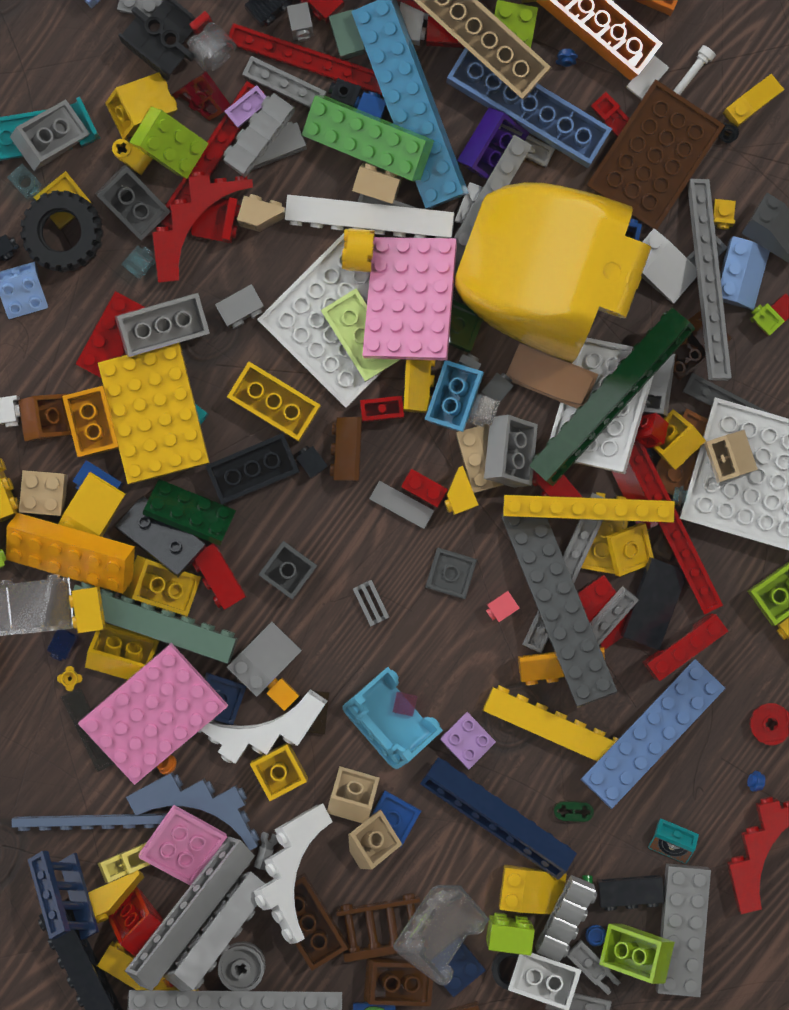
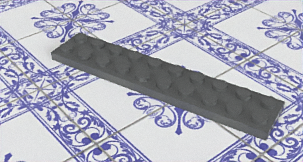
M501 514L503 524L577 708L616 694L617 689L548 519L542 517L503 516Z

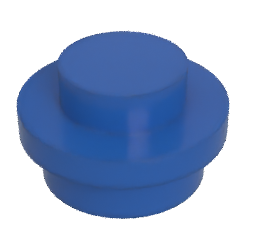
M754 771L748 777L747 784L751 791L757 792L764 788L765 775L759 771Z
M600 925L590 926L585 933L587 942L592 946L602 945L606 937L605 929Z

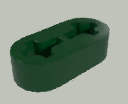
M559 801L553 809L555 816L562 821L586 822L591 820L594 815L593 807L587 802ZM562 805H565V808L571 809L572 813H565V816H561V813L557 812V810L561 809ZM583 806H586L590 813L586 814V817H582V814L575 813V810H582Z

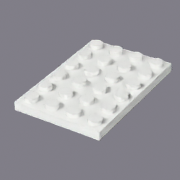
M586 338L580 353L572 364L599 374L591 391L592 393L594 390L599 389L606 376L612 374L617 369L618 363L622 359L627 358L632 352L633 347ZM654 375L574 463L622 474L626 473ZM560 402L550 439L560 432L565 422L571 420L575 415L576 408Z

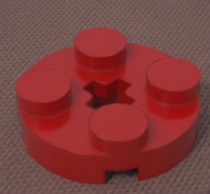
M776 703L760 705L757 709L753 710L749 725L752 735L766 745H778L784 742L789 735V712ZM769 718H772V721L777 723V725L773 726V730H770L765 725Z

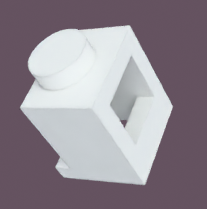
M17 395L0 398V424H5L6 428L18 426L21 415L19 404H16L20 400V397Z

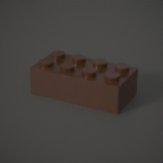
M304 873L295 880L294 900L298 923L305 939L295 944L311 971L347 950L348 943Z

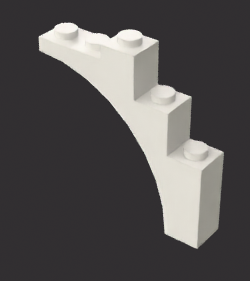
M310 689L296 706L274 720L244 726L224 724L211 720L198 732L208 735V739L217 745L220 743L222 746L218 753L221 754V758L228 763L233 762L236 764L249 744L252 745V749L257 753L267 755L279 736L282 735L285 742L298 746L324 708L327 700Z
M323 803L313 806L274 829L276 838L283 845L284 849L264 860L266 871L273 877V880L253 891L256 896L255 901L262 910L272 909V917L279 923L282 929V936L289 944L298 943L305 939L296 915L294 887L296 873L307 847L321 830L332 823Z

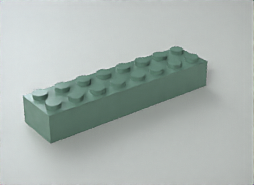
M81 582V584H75L73 590L96 586ZM101 589L105 622L169 644L172 643L180 648L227 664L231 662L238 638L234 637V632L225 629L219 632L214 630V625L205 622L199 625L195 623L196 619L187 616L178 618L175 617V612L162 609L160 612L155 610L156 606L143 602L140 605L135 603L136 600L125 595L119 598L115 596L116 592ZM68 603L67 609L74 611V608H71L70 603Z

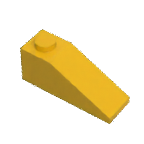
M770 74L728 106L723 114L730 123L739 127L783 92L784 88Z
M137 870L88 892L97 923L109 919V915L114 914L144 878L142 872Z

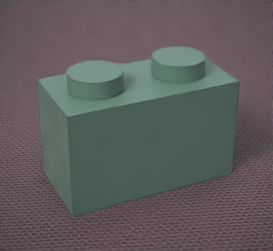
M353 9L329 16L331 29L340 59L342 60L365 54L364 44L351 12Z

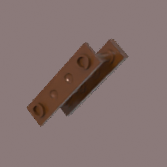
M408 893L402 895L403 898L359 906H353L352 903L340 905V909H337L336 914L337 916L344 915L349 944L348 949L343 952L344 961L351 962L428 949L427 938L419 935L414 903L420 902V896H415V893ZM406 905L411 932L410 940L401 941V938L398 937L394 907ZM385 908L390 940H388L389 943L380 944L377 939L373 910ZM365 912L370 942L368 947L360 948L357 945L352 917L354 913Z

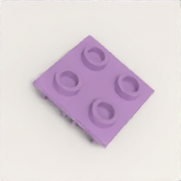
M468 712L440 738L468 770L496 742Z

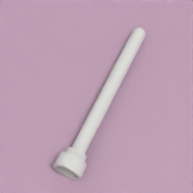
M703 45L700 48L697 56L698 59L673 90L674 92L681 95L701 67L714 59L716 54L709 47Z

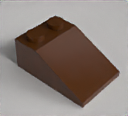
M369 958L366 964L363 999L370 1005L431 1006L435 964L394 958Z

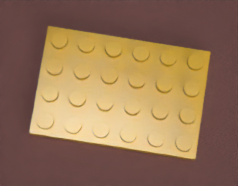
M180 342L131 357L124 355L98 362L127 484H134L210 463Z

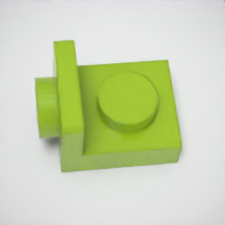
M768 303L764 306L758 305L751 312L754 316L750 320L755 322L768 336L785 322Z

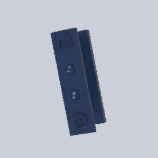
M41 851L29 858L28 863L49 939H57L71 930H79L81 940H85L98 933L99 929L77 853H73L59 862H51L48 851ZM54 870L62 871L65 882L56 881ZM59 890H67L70 901H62ZM65 910H73L76 921H68Z

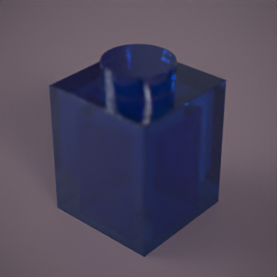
M61 627L57 628L47 651L51 652L50 656L58 661H62V659L67 660L79 636Z

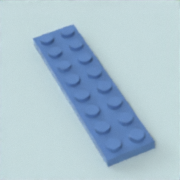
M694 659L580 780L612 809L724 691L725 687Z

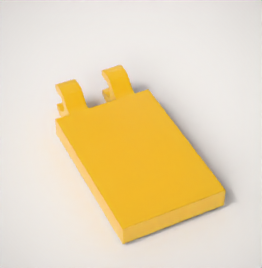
M596 492L597 495L605 498V493ZM617 496L616 499H626V497ZM603 520L581 568L615 574L606 536L626 529L628 521Z

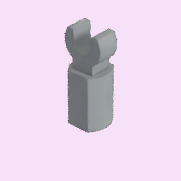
M262 832V845L259 846L254 867L266 870L264 860L273 855V846L278 842L276 834L272 833L271 839L268 841L269 834Z

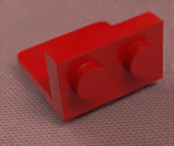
M229 197V200L219 199L208 206L193 223L191 234L194 237L232 243V239L236 238L238 226L235 225L241 208L238 199Z

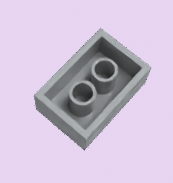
M511 415L490 417L484 479L514 488L532 486L533 469L529 465L535 456L538 424Z

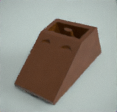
M701 310L688 320L695 327V330L673 353L675 354L673 374L679 381L706 360ZM727 333V341L729 342L732 338Z

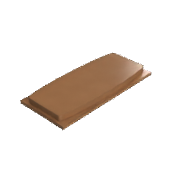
M519 343L506 373L512 380V383L576 409L587 402L599 375Z

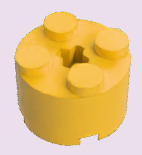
M353 228L344 230L342 269L372 272L371 260L373 259L375 230Z

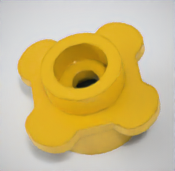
M72 666L66 667V671L57 677V681L62 683L67 691H73L74 686L82 682L83 679L82 675L77 674Z

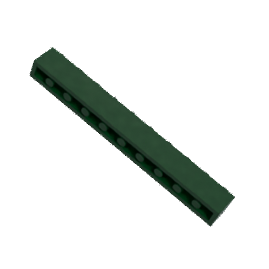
M673 307L669 311L664 312L655 327H651L647 331L646 337L634 345L632 352L627 358L622 359L618 363L617 369L612 374L606 376L599 389L594 390L590 394L589 400L575 411V415L570 421L562 425L560 432L547 442L546 447L541 453L533 457L532 463L529 466L545 481L554 486L695 330V327Z

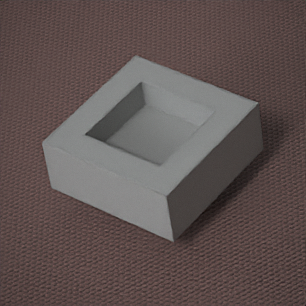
M469 353L467 356L463 354L458 362L460 365L477 370L481 366V363L478 362L479 359Z

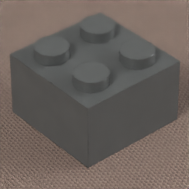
M283 541L261 570L259 576L293 600L318 565Z

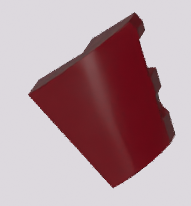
M207 71L172 94L176 99L180 96L189 103L188 107L200 112L209 121L222 114L230 106V103Z

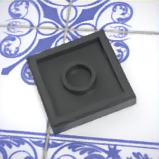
M437 547L425 587L466 599L477 559Z

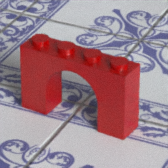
M707 614L692 625L694 628L680 640L662 651H656L645 659L642 663L655 680L661 681L726 634L728 630L717 614Z

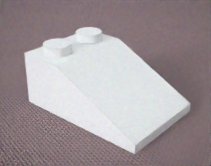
M653 229L643 240V243L648 244L652 248L644 267L642 278L674 304L697 277V269L668 239Z
M534 953L531 956L519 954L508 990L564 1010H569L582 970Z

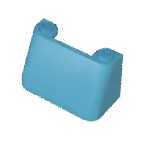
M387 667L343 705V711L391 767L399 769L411 761L443 730L435 718H423L398 690L399 677L397 673Z

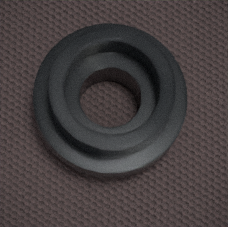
M730 122L723 123L725 126L719 134L720 139L726 143L735 141L739 136V128Z

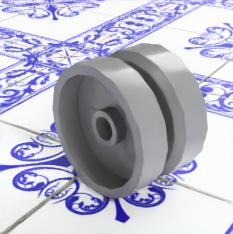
M242 941L231 944L226 953L221 956L218 964V975L221 982L232 991H250L254 989L262 980L266 968L265 957L262 951L250 942ZM242 963L246 965L244 969L239 968Z

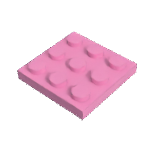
M173 805L138 855L145 862L191 886L226 840L227 835L223 831Z

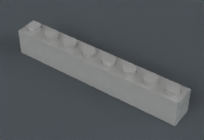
M228 837L126 968L125 972L139 986L152 991L159 984L166 971L172 967L176 958L185 950L189 941L198 933L202 924L211 916L212 911L224 899L225 894L237 882L242 872L250 865L255 855L241 840Z

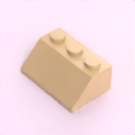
M490 424L466 429L464 432H456L467 477L474 493L504 485L484 479Z

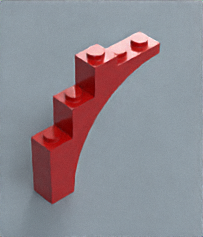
M205 171L193 172L192 177H188L191 203H187V199L174 200V204L170 205L173 230H169V226L156 227V232H152L158 283L179 280V260L183 243L188 231L203 211L228 194L253 188L252 179H248L247 176H237L235 181L227 182L226 178L214 179V183H210V176L205 175Z
M772 796L760 799L761 802L756 803L761 828L752 826L746 828V832L741 833L747 857L744 858L743 855L731 858L732 861L727 862L740 914L762 910L760 900L761 873L771 846L789 826V801L783 802V806H780V801L773 799Z

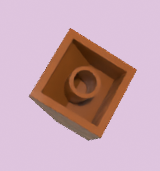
M67 394L39 395L18 400L24 441L72 435L62 396Z

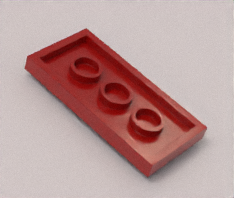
M115 291L76 365L101 378L98 362L126 355L115 316L145 307Z

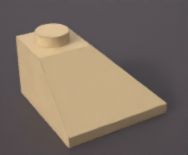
M378 810L348 834L349 851L360 869H373L402 845L381 810Z

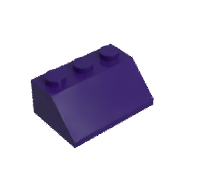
M489 107L457 161L473 173L488 180L513 138L512 135H516L525 141L529 132L505 113ZM501 124H504V125H506V126H508V127H510V128H512V129H515V130H517V131H519V132H521V133H523V134H522V136H520V135L515 134V133H513V132H511V131H509V130H507V129H505V128H503V127H501V128L499 129V127H500Z

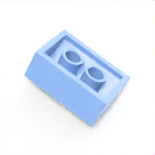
M732 236L729 239L720 272L723 302L754 310L770 251L753 241Z

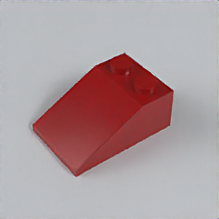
M601 575L577 592L589 623L616 594V591L605 575ZM629 612L600 644L601 647H604V650L622 638L621 633Z
M137 886L114 914L108 916L119 944L135 957L163 922V918Z

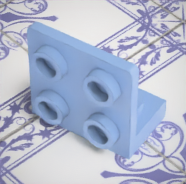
M35 261L0 271V298L8 319L48 308L38 278V268Z

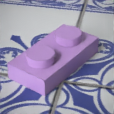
M256 85L224 112L235 126L240 128L255 112L258 113L263 108L261 104L266 95Z

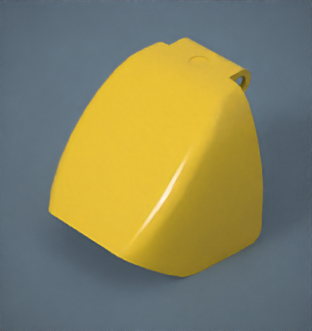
M525 182L506 185L488 193L483 199L455 276V287L463 302L496 330L531 348L573 363L585 343L598 310L619 318L627 317L652 247L625 236L632 216V206L590 192L559 185Z

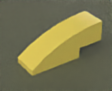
M146 843L97 863L105 883L151 865L140 859L138 855Z

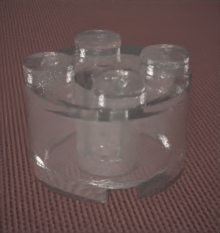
M213 22L208 23L204 27V31L198 36H192L187 42L189 45L188 50L194 55L193 59L204 72H208L210 68L214 71L221 67L231 57L229 54L231 49L233 51L236 49L235 42L220 25H215Z

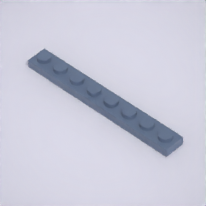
M167 813L139 814L137 816L135 814L20 816L12 818V827H18V831H28L30 827H39V830H51V826H60V830L73 829L72 826H81V829H94L93 825H102V829L115 828L114 825H123V828L128 829L136 828L138 824H144V828H156L157 824L162 822Z

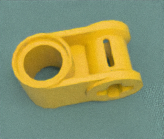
M118 139L113 143L112 151L115 157L133 171L142 175L153 158L125 139ZM125 145L127 152H121L119 154L118 147L120 146L123 148Z

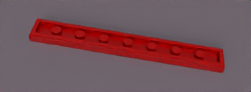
M235 23L232 24L226 41L228 45L335 81L339 78L361 86L362 90L371 91L383 96L372 69Z
M246 81L232 104L255 86ZM225 114L207 141L209 144L189 177H192L193 172L205 171V175L211 177L224 157V152L233 143L245 124L237 128ZM183 178L166 204L170 211V205L174 204V200L187 199V203H191L188 178ZM170 212L160 223L164 226H169V229L173 230Z

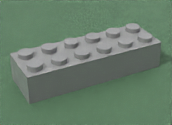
M666 863L660 937L674 941L675 944L666 982L664 984H656L655 986L658 994L701 996L711 870L708 867Z
M252 872L241 874L237 882L232 885L225 894L224 899L219 902L212 911L211 916L202 924L198 933L189 941L185 950L180 953L173 962L172 967L166 971L163 977L181 992L197 990L203 984V977L207 971L211 972L217 965L216 959L219 955L225 954L229 949L230 945L228 943L231 939L236 938L241 933L243 923L249 921L255 914L254 909L257 903L253 891L265 885V883Z

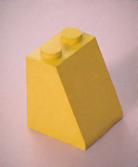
M160 72L116 87L105 102L122 139H127L134 135L150 107L160 109L171 117L178 110L174 97H171L168 84L162 78Z

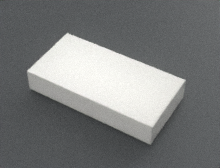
M653 55L639 75L632 79L626 88L642 100L654 80L659 81L669 67Z

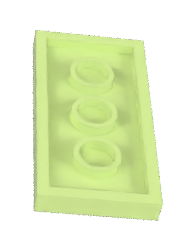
M356 288L323 308L321 312L366 382L401 359L363 358L367 304Z

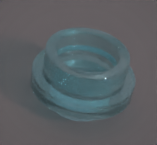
M682 485L675 487L673 501H675V504H678L677 506H681V503L686 502L687 491L683 490L684 486Z

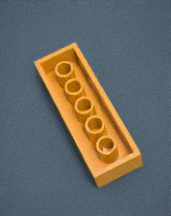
M17 513L7 525L6 560L97 587L100 586L101 588L121 594L125 592L133 580L135 546L21 513Z

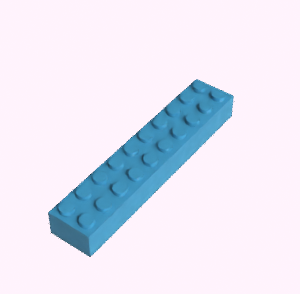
M376 0L351 11L393 124L434 140L421 180L415 181L425 209H432L469 194L397 0Z

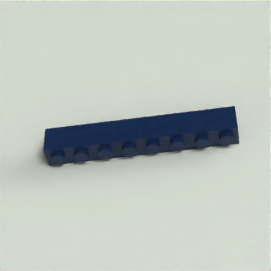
M439 757L431 765L420 783L423 787L557 880L567 872L577 854L568 845L554 838L551 833L544 831L535 822L521 815L516 809L505 804L499 797L494 796L485 790L482 785L475 783L466 774L459 772L447 761Z

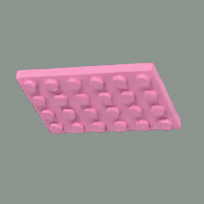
M375 237L373 240V259L371 260L372 272H370L363 358L447 361L457 250L456 238Z
M170 643L82 718L78 724L135 785L226 709L228 704L180 651Z

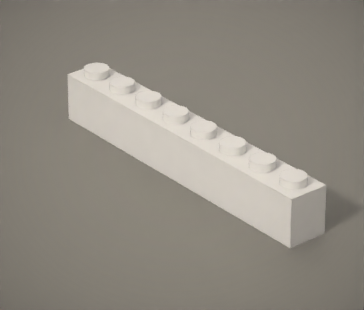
M287 195L285 220L290 221V225L302 226V222L311 223L310 227L323 228L324 224L331 225L333 230L343 231L344 227H352L353 229L375 230V234L385 235V231L393 232V236L406 237V233L414 234V238H426L427 236L452 238L455 216L454 212Z

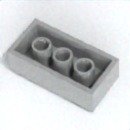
M198 293L115 316L127 357L210 334Z

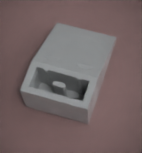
M672 354L654 374L643 414L657 413L660 416H668L675 354Z

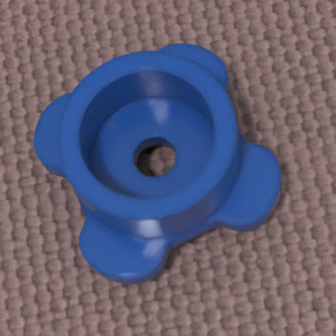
M562 49L557 54L558 60H556V64L564 67L575 65V59L578 58V55L572 49Z

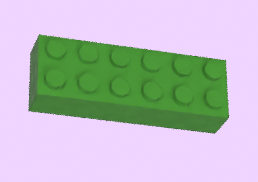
M324 95L314 96L302 132L304 137L411 181L421 180L434 140Z

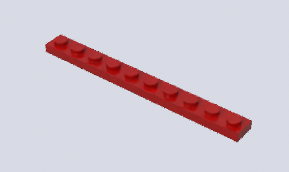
M635 438L629 464L647 500L671 501L645 446ZM674 507V522L658 523L705 615L723 606Z

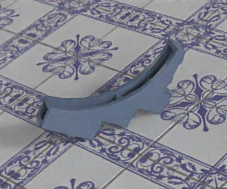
M172 772L126 797L136 816L152 809L173 805L200 809L215 815L230 825L241 836L249 850L259 845L257 841L260 838L256 830H251L247 823L250 821L245 810H240L241 807L246 805L245 800L247 796L243 788H238L237 785L214 797L215 789L210 781L206 782L205 778L182 790L181 786H183L179 775H174Z

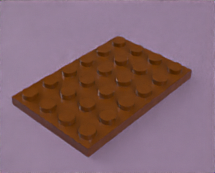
M655 79L586 186L602 197L632 206V216L651 229L657 230L725 125Z

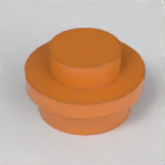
M173 755L168 756L157 766L159 772L163 775L172 773L176 768V758Z

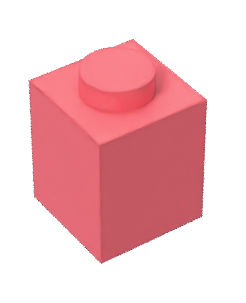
M506 591L487 604L489 609L486 612L492 621L496 619L500 622L520 608L509 591Z

